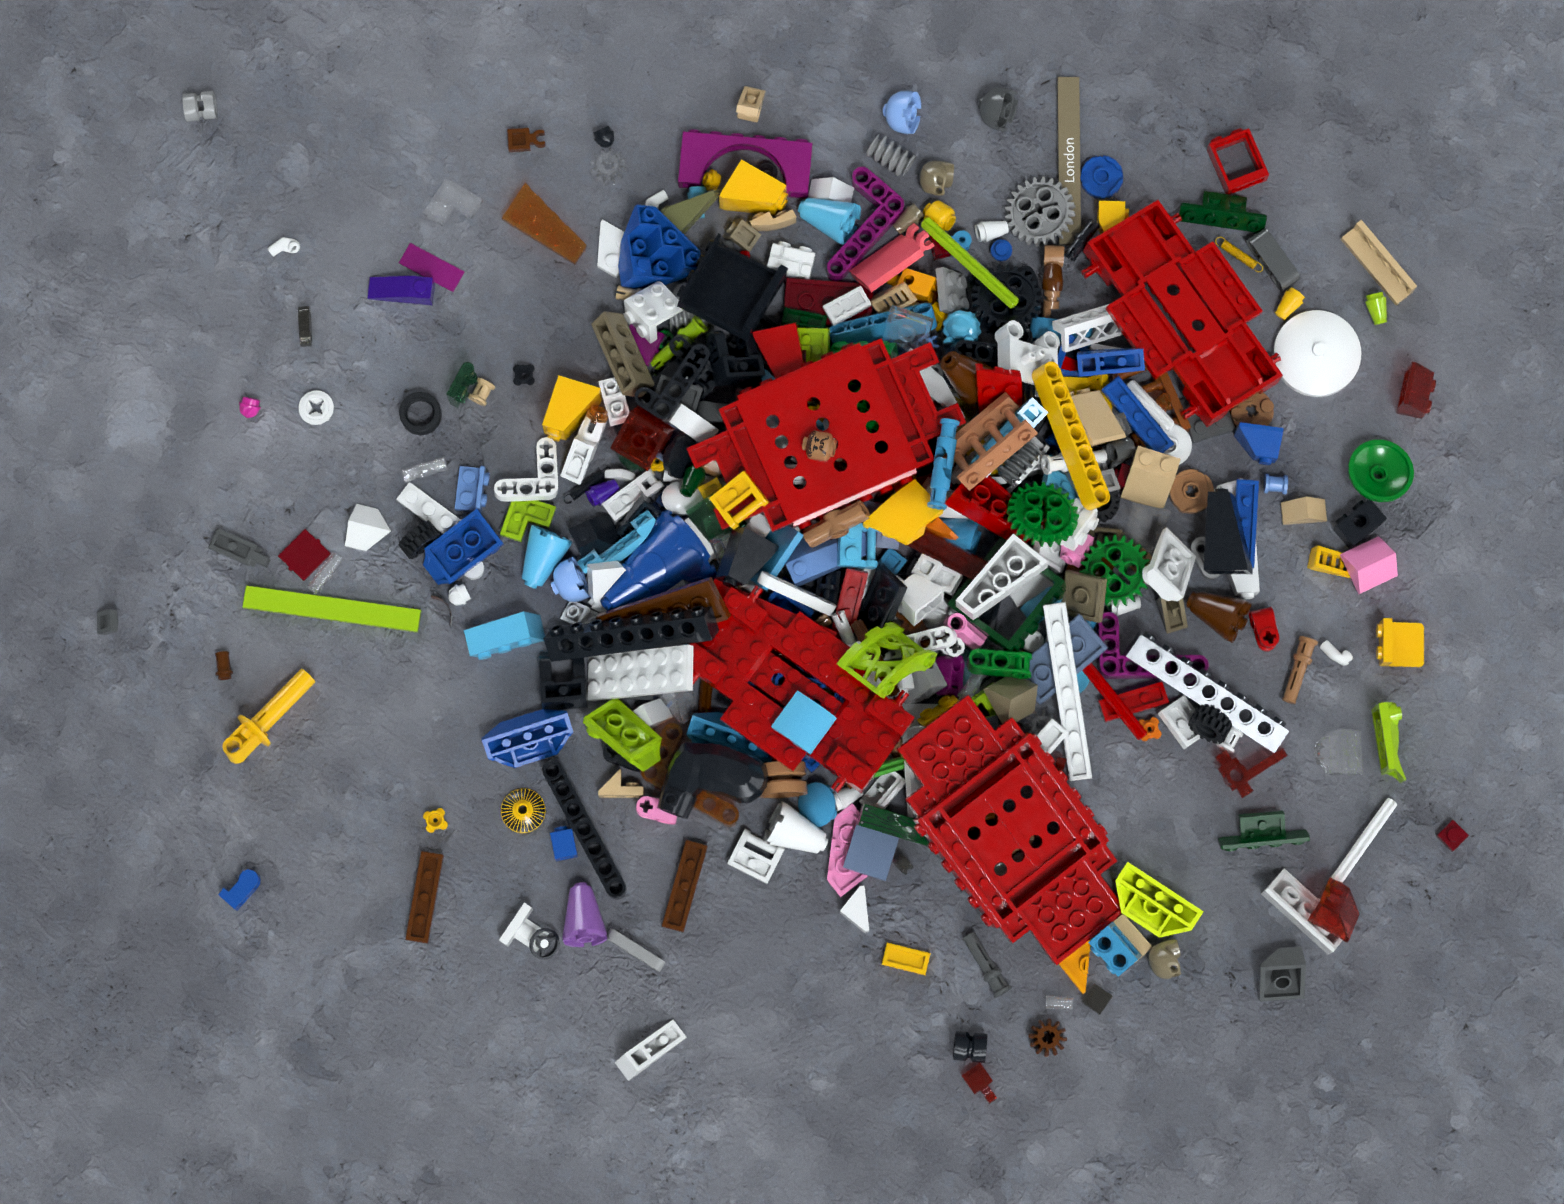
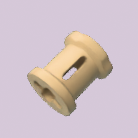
M478 378L477 385L468 398L481 406H486V399L491 390L495 389V386L482 378Z

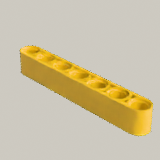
M1047 362L1033 370L1032 379L1042 405L1048 412L1047 418L1080 501L1085 509L1091 511L1107 504L1110 500V494L1062 372L1055 362Z

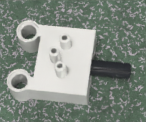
M1011 320L995 332V340L998 343V367L1005 370L1020 371L1023 405L1031 397L1035 399V396L1039 397L1032 379L1033 370L1050 361L1058 365L1060 340L1054 332L1048 331L1032 344L1021 341L1019 338L1023 335V328L1019 322Z

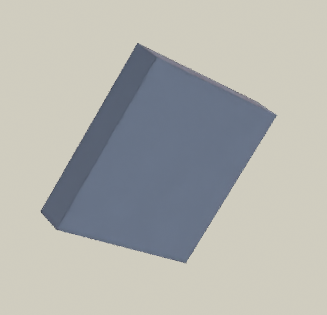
M856 825L843 868L886 881L899 838Z

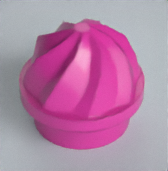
M243 397L242 402H239L240 413L246 418L256 416L261 409L259 406L260 400Z

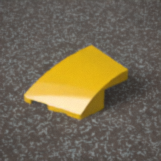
M914 479L878 507L869 516V519L863 522V527L866 529L869 527L882 532V535L885 537L893 538L897 542L909 545L924 535L926 525L942 515L944 510L927 507L931 495Z

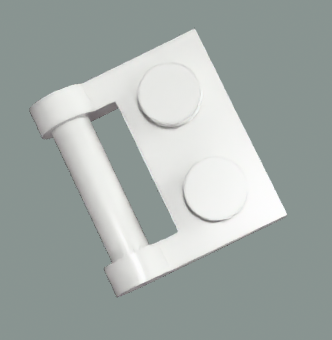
M745 828L727 864L768 884L785 848L763 842V839L751 834V831ZM749 842L773 854L772 860L745 848V843Z

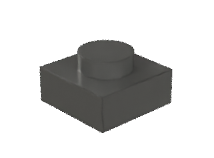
M108 609L97 612V634L107 635L118 632L117 610Z

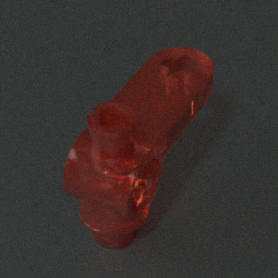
M1282 748L1249 770L1241 765L1237 757L1232 759L1227 750L1217 755L1215 759L1221 765L1218 770L1223 776L1224 783L1232 791L1237 789L1241 798H1244L1254 791L1248 782L1286 758L1288 754ZM1238 771L1241 774V780L1238 782L1233 781L1230 777V772Z

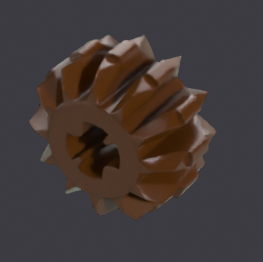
M1050 1018L1047 1019L1046 1026L1042 1020H1039L1038 1025L1040 1029L1034 1025L1031 1027L1037 1034L1028 1035V1038L1036 1039L1035 1042L1030 1044V1047L1039 1046L1035 1052L1036 1054H1039L1044 1049V1057L1049 1056V1049L1056 1056L1058 1053L1055 1046L1063 1050L1064 1046L1059 1041H1067V1037H1060L1059 1035L1066 1031L1065 1028L1058 1031L1056 1028L1060 1022L1057 1021L1052 1027ZM1044 1032H1048V1035L1050 1033L1053 1035L1051 1044H1047L1048 1041L1043 1042Z

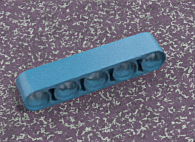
M921 303L841 322L835 326L832 325L830 327V339L832 345L839 341L847 343L867 341L871 343L881 338L883 341H891L932 331L937 327V321L932 305L930 303Z

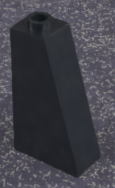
M1217 488L1215 492H1208L1204 571L1208 574H1253L1235 496L1228 492V489Z

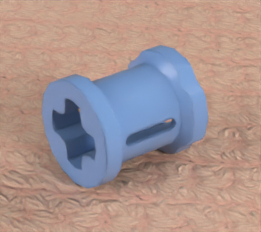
M1265 474L1263 483L1264 493L1271 491L1282 492L1284 495L1287 494L1288 475L1278 477Z

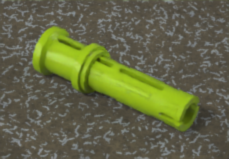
M693 316L692 321L684 328H680L677 333L688 336L694 342V339L699 334L705 333L708 329L699 317ZM682 340L677 342L676 347L678 349L683 348L684 342ZM670 342L653 357L650 364L652 367L656 365V370H660L674 356L669 347Z

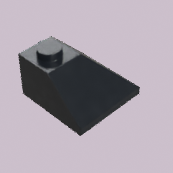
M609 514L588 519L569 529V533L581 558L594 549L600 555L621 539L620 535L616 533L617 529Z

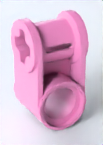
M644 796L638 800L636 811L640 817L676 825L677 816L657 808L659 798ZM645 802H649V806L653 807L648 809L647 813L643 812V808L640 807Z

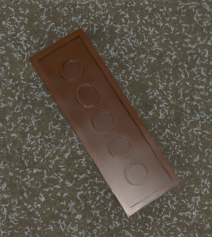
M708 577L599 613L596 616V620L608 621L615 617H622V619L630 618L636 614L645 616L657 611L667 613L678 608L689 610L695 606H712L717 623L727 620L731 615L712 577Z

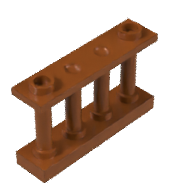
M1144 371L1108 374L1109 383L1118 376L1124 380ZM1168 372L1154 379L1153 382L1141 386L1147 393L1161 390L1164 398L1157 404L1163 410H1170L1173 416L1171 419L1174 421V424L1181 426L1187 432L1190 431L1191 425L1188 419L1184 420L1180 414L1184 409ZM1132 430L1131 439L1135 447L1141 446L1146 448L1145 444Z

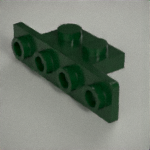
M1208 191L1203 193L1202 205L1181 203L1179 216L1182 218L1180 222L1255 233L1265 228L1267 215L1246 212L1247 197Z
M1283 810L1239 815L1240 836L1218 838L1220 848L1225 851H1236L1238 848L1245 847L1257 849L1260 846L1266 845L1279 847L1287 843L1301 845L1304 842L1310 841V835L1306 829L1285 831V813Z

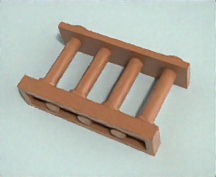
M1006 392L956 433L955 439L957 444L954 463L956 462L962 470L956 477L969 491L1038 434L1026 419L1022 422L1019 421L1014 414L1019 409V406ZM1008 419L1014 429L1003 437L997 427ZM991 434L997 443L986 451L980 442ZM974 448L979 458L969 466L963 456Z

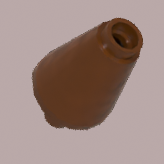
M1193 591L1186 607L1224 640L1233 643L1238 635V630L1242 631L1247 624L1248 619L1245 618V615L1249 612L1251 603L1244 599Z

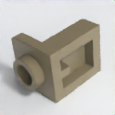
M736 219L726 225L724 229L726 232L723 238L732 240L744 251L750 252L761 234L743 219Z

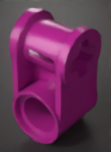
M950 655L939 656L935 662L947 686L936 694L950 697L954 695L958 698L963 692L964 659L960 655L958 657Z

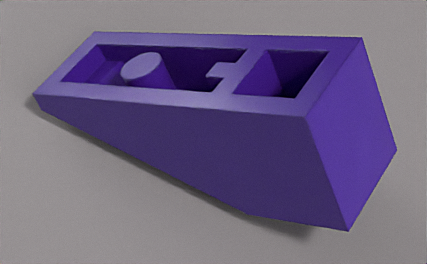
M420 276L370 277L367 299L433 306L435 283L433 278Z

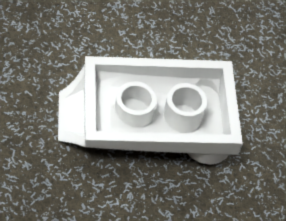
M1166 527L1162 530L1150 564L1143 568V580L1162 599L1166 601H1179L1184 598L1196 555Z

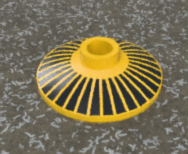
M517 789L509 793L503 800L501 816L506 826L512 831L518 833L534 831L542 824L545 818L546 809L544 801L533 790ZM525 806L527 808L526 813H519V807Z

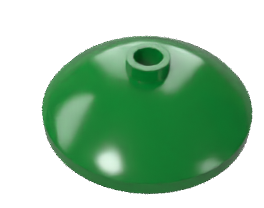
M1370 440L1357 447L1351 455L1348 463V475L1353 487L1365 498L1376 502H1391L1399 499L1408 491L1413 482L1414 468L1408 454L1397 444L1387 440ZM1374 474L1379 475L1381 479H1376Z

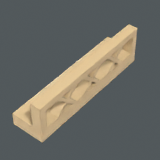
M1362 220L1356 223L1355 227L1341 238L1345 246L1395 305H1398L1414 292L1417 285Z

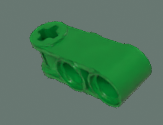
M974 649L970 653L966 665L968 671L972 674L1029 679L1032 675L1029 671L1032 654L1028 652ZM979 658L983 664L976 665L972 659ZM1001 660L1005 666L999 667L994 661Z

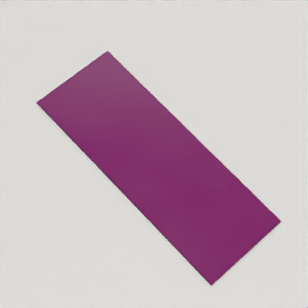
M412 243L409 244L399 261V264L424 277L433 278L435 283L454 292L465 273Z

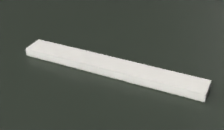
M1066 602L1043 605L1061 726L1069 732L1064 738L1070 781L1092 778Z

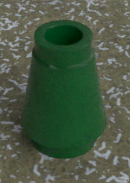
M692 464L685 469L680 493L683 496L691 497L706 478L704 468L695 469Z

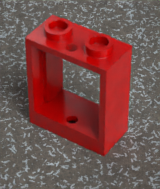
M1239 128L1232 131L1230 136L1224 138L1218 136L1210 141L1207 152L1225 194L1231 195L1267 181L1269 176L1268 170L1249 128L1245 130ZM1244 142L1256 171L1229 181L1217 151Z

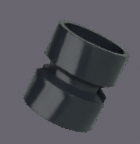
M956 1031L953 1060L966 1061L970 1058L972 1062L985 1063L988 1035L974 1033L973 1036H970L969 1032Z

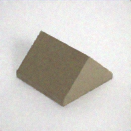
M1005 677L983 689L1002 724L1010 717H1013L1018 722L1035 712L1038 685L1027 679Z

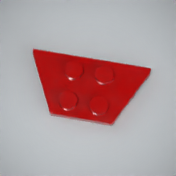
M975 364L978 414L1004 392L1013 399L1019 408L1022 406V377L1020 371L1005 370L996 366L993 370L983 368L982 364Z

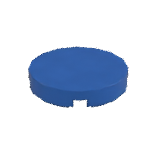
M1109 156L1092 157L1085 162L1081 169L1080 182L1088 195L1098 199L1109 198L1115 195L1122 186L1123 171L1119 163Z

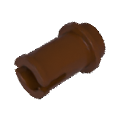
M221 651L215 653L217 663L215 675L218 676V680L231 679L233 671L230 669L229 652Z

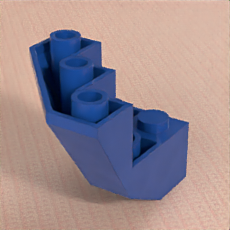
M634 206L620 246L618 268L621 287L646 288L657 281L667 285L688 277L690 271L697 268L696 263L701 255L700 250L654 206Z

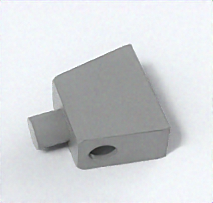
M936 662L926 671L912 673L914 689L908 691L909 696L904 703H922L947 686Z

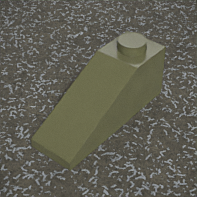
M713 190L671 206L667 205L660 212L685 235L719 198L722 191Z

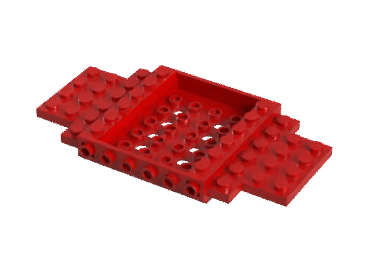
M966 695L896 749L922 784L919 789L905 799L917 815L913 819L916 823L914 828L921 837L925 836L930 842L927 844L934 855L938 854L941 857L943 868L948 873L952 872L956 878L954 880L955 884L961 891H966L969 895L967 898L968 902L974 909L978 907L983 914L980 917L988 927H1000L1011 943H1014L1030 931L1054 965H1058L1122 914L1118 898L1101 876L1104 871L1117 862V859L1106 846L1109 841L1106 837L1108 834L1106 829L1100 823L1097 824L1092 818L1094 817L1092 810L1087 805L1084 806L1079 800L1081 796L1074 787L1071 789L1067 784V776L1062 770L1058 771L1053 764L1055 763L1054 758L1040 747L1042 745L1040 739L1035 734L1024 733L1013 717H1010L994 730L970 696ZM1025 785L1032 788V795L1027 799L1023 798L1020 793L1021 788ZM1007 799H1011L1015 803V808L1011 812H1006L1003 809V803ZM989 813H994L997 816V823L993 826L987 825L985 821L986 815ZM1055 821L1059 826V830L1056 834L1051 835L1047 831V825ZM973 826L977 827L980 831L979 837L975 840L968 837V830ZM1033 835H1038L1041 838V845L1038 848H1032L1029 844V840ZM1015 849H1021L1024 853V857L1020 862H1015L1012 859V852ZM1002 862L1006 866V872L998 876L994 871V867L997 863Z

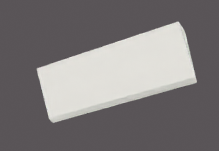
M1285 868L1261 893L1262 896L1328 955L1336 950L1351 930L1348 925Z

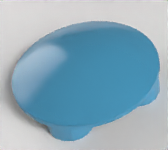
M814 782L807 785V795L799 796L798 809L799 813L817 827H822L837 816L836 802L830 785Z

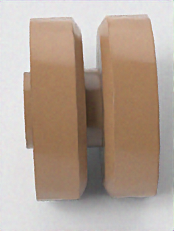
M778 761L764 763L768 772V780L771 781H767V787L760 798H792L808 794L807 782L796 779L806 775V763L804 761L800 762L794 772Z

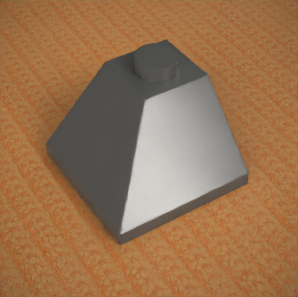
M1302 947L1279 948L1260 964L1259 1001L1304 999L1306 962Z

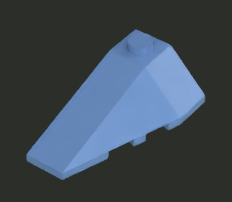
M862 532L861 558L867 556V532ZM804 538L801 539L785 563V568L793 585L799 587L841 568L837 566L838 538L829 539L814 548L809 547Z

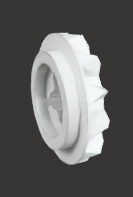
M311 391L301 398L299 413L307 423L322 425V423L329 421L334 413V404L330 396L325 392ZM310 402L315 405L322 404L320 409L323 414L318 412L311 413L313 408Z

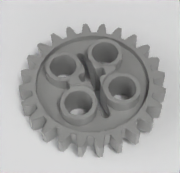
M1034 177L1032 184L1025 180L1026 187L1023 188L1018 185L1019 192H1011L1014 199H1007L1008 204L1011 205L1005 207L1006 212L1009 213L1005 216L1006 220L1009 221L1008 227L1013 229L1012 234L1014 236L1019 235L1018 239L1020 242L1026 238L1027 245H1030L1032 241H1034L1036 247L1039 246L1040 241L1047 245L1048 240L1055 244L1056 236L1063 239L1061 232H1069L1067 224H1074L1070 218L1076 216L1075 212L1071 210L1076 207L1074 202H1071L1073 197L1071 194H1068L1067 187L1062 189L1061 182L1055 185L1053 178L1048 183L1045 177H1042L1041 182H1038ZM1044 195H1051L1049 200L1041 201ZM1031 204V207L1028 210H1021L1023 205ZM1042 209L1043 213L1039 214L1038 210ZM1053 213H1059L1057 219H1049ZM1035 222L1040 223L1036 229H1030L1031 224Z

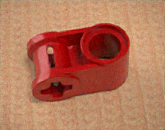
M1272 607L1249 611V620L1258 647L1265 652L1273 650L1279 641V633ZM1265 636H1267L1268 639H1272V642L1270 644L1267 640H1263Z

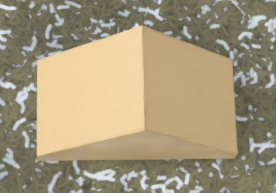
M1302 497L1280 503L1283 525L1327 522L1325 499Z

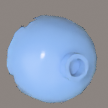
M899 91L889 98L887 104L883 107V116L886 117V121L891 129L902 134H914L916 132L921 117H916L917 109H921V99L918 92Z
M570 557L557 565L553 573L554 581L551 582L555 595L560 594L563 599L569 602H579L590 598L588 582H586L584 572L576 568L579 565L575 557Z

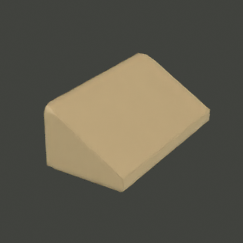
M1120 915L1114 921L1116 926L1143 956L1152 949V945L1125 915Z

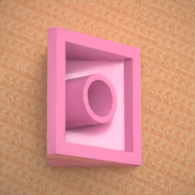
M1379 536L1340 554L1358 594L1398 576L1396 553Z

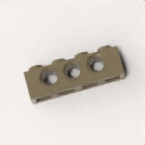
M604 311L591 325L622 395L635 397V393L639 388L647 387L651 389L655 384L624 315ZM647 392L640 393L638 397H642Z

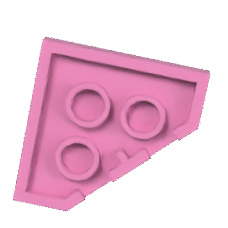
M853 803L834 819L827 881L840 898L868 877L867 875L843 868L860 814Z

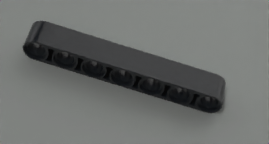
M556 760L547 761L542 768L543 775L610 898L615 900L622 899L627 891L625 882L564 769ZM551 766L559 768V773L554 777L547 775V770ZM565 785L569 787L570 790L566 796L558 795L557 790L560 786ZM571 805L580 807V812L576 816L568 814V809ZM583 824L591 827L590 833L585 836L578 832L579 827ZM592 844L601 846L599 854L592 855L589 853V848ZM605 863L612 866L611 872L607 875H603L599 871L600 866ZM614 883H619L623 887L621 893L617 895L610 892V887Z

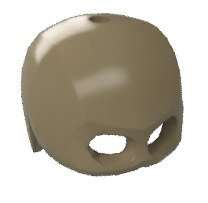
M930 161L924 164L920 173L922 190L929 194L943 196L945 194L944 188L952 186L954 164L945 161Z
M1176 939L1160 942L1150 950V967L1153 973L1161 979H1170L1182 974L1177 960L1181 952Z

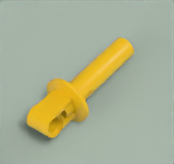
M300 669L251 720L241 714L238 716L241 725L223 742L222 746L230 762L235 764L241 763L260 743L267 747L271 744L266 737L268 736L266 732L315 683V680L305 670ZM239 747L236 752L231 753L234 748Z

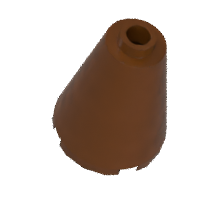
M955 351L949 352L942 358L941 368L959 398L967 404L974 405L977 402L975 364H982L985 369H993L985 363Z

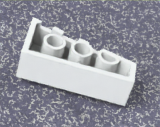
M1012 534L956 599V607L974 620L1047 569L1048 561L1015 534Z

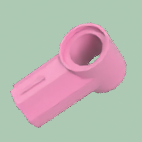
M954 613L944 619L943 626L952 628L950 622L953 617L959 620L960 626L955 630L957 637L972 651L979 649L985 642L987 636L968 622L964 615Z

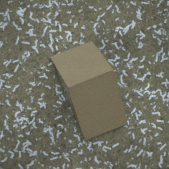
M1159 596L1156 603L1166 633L1188 628L1183 598L1179 601H1166Z

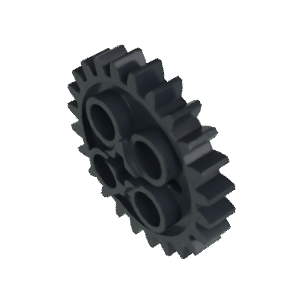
M997 265L996 272L989 268V272L1000 282H1003L1018 297V304H1022L1025 307L1019 308L1015 306L1010 308L1012 315H1010L1008 306L994 293H991L980 280L976 279V286H973L972 289L974 294H971V301H974L972 302V309H976L975 316L982 315L980 322L988 321V328L993 324L996 325V331L1011 320L1019 322L1023 329H1025V322L1031 325L1032 317L1037 318V311L1041 310L1040 303H1042L1043 297L1040 296L1042 289L1037 288L1038 281L1031 282L1032 274L1026 277V270L1023 269L1021 272H1017V266L1010 270L1009 265H1006L1005 270H1002ZM1011 285H1017L1019 288L1014 289V288H1011L1010 286H1011ZM1000 308V309H1002L1003 311H1002V312H996L994 309Z

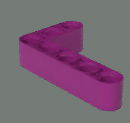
M858 167L853 171L852 186L877 209L829 260L827 276L831 281L839 282L850 273L849 271L861 261L892 227V224L895 223L904 209V200L866 167ZM862 175L867 178V181L860 183L856 178ZM876 189H879L884 194L880 197H876L872 194V192ZM896 203L900 208L893 211L888 206ZM882 219L885 221V225L877 226L874 221ZM864 234L869 235L871 240L863 242L860 240V236ZM848 250H853L857 255L849 258L845 253ZM839 266L842 268V272L838 274L833 273L831 268Z
M1111 612L1104 613L1102 620L1110 619L1113 622V627L1107 629L1102 625V622L1097 623V634L1103 641H1111L1114 644V649L1106 650L1098 657V671L1106 679L1158 678L1126 656H1120L1118 617ZM1146 655L1149 660H1153L1157 655ZM1175 655L1180 659L1184 656L1192 662L1198 661L1203 665L1204 670H1208V660L1202 655ZM1169 661L1166 663L1165 671H1173L1170 668V663L1174 661ZM1133 662L1137 667V671H1127L1126 663ZM1104 663H1112L1115 670L1111 673L1106 672L1103 668ZM1188 673L1184 678H1195L1193 673Z

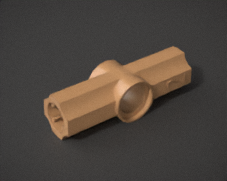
M858 501L843 510L831 511L824 515L823 520L803 530L804 539L809 547L814 548L829 539L841 538L849 533L850 528L868 520L869 511L862 501Z

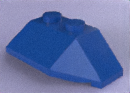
M541 709L500 722L481 739L489 760L516 768L557 755L567 742L569 736L573 734V729L567 711Z

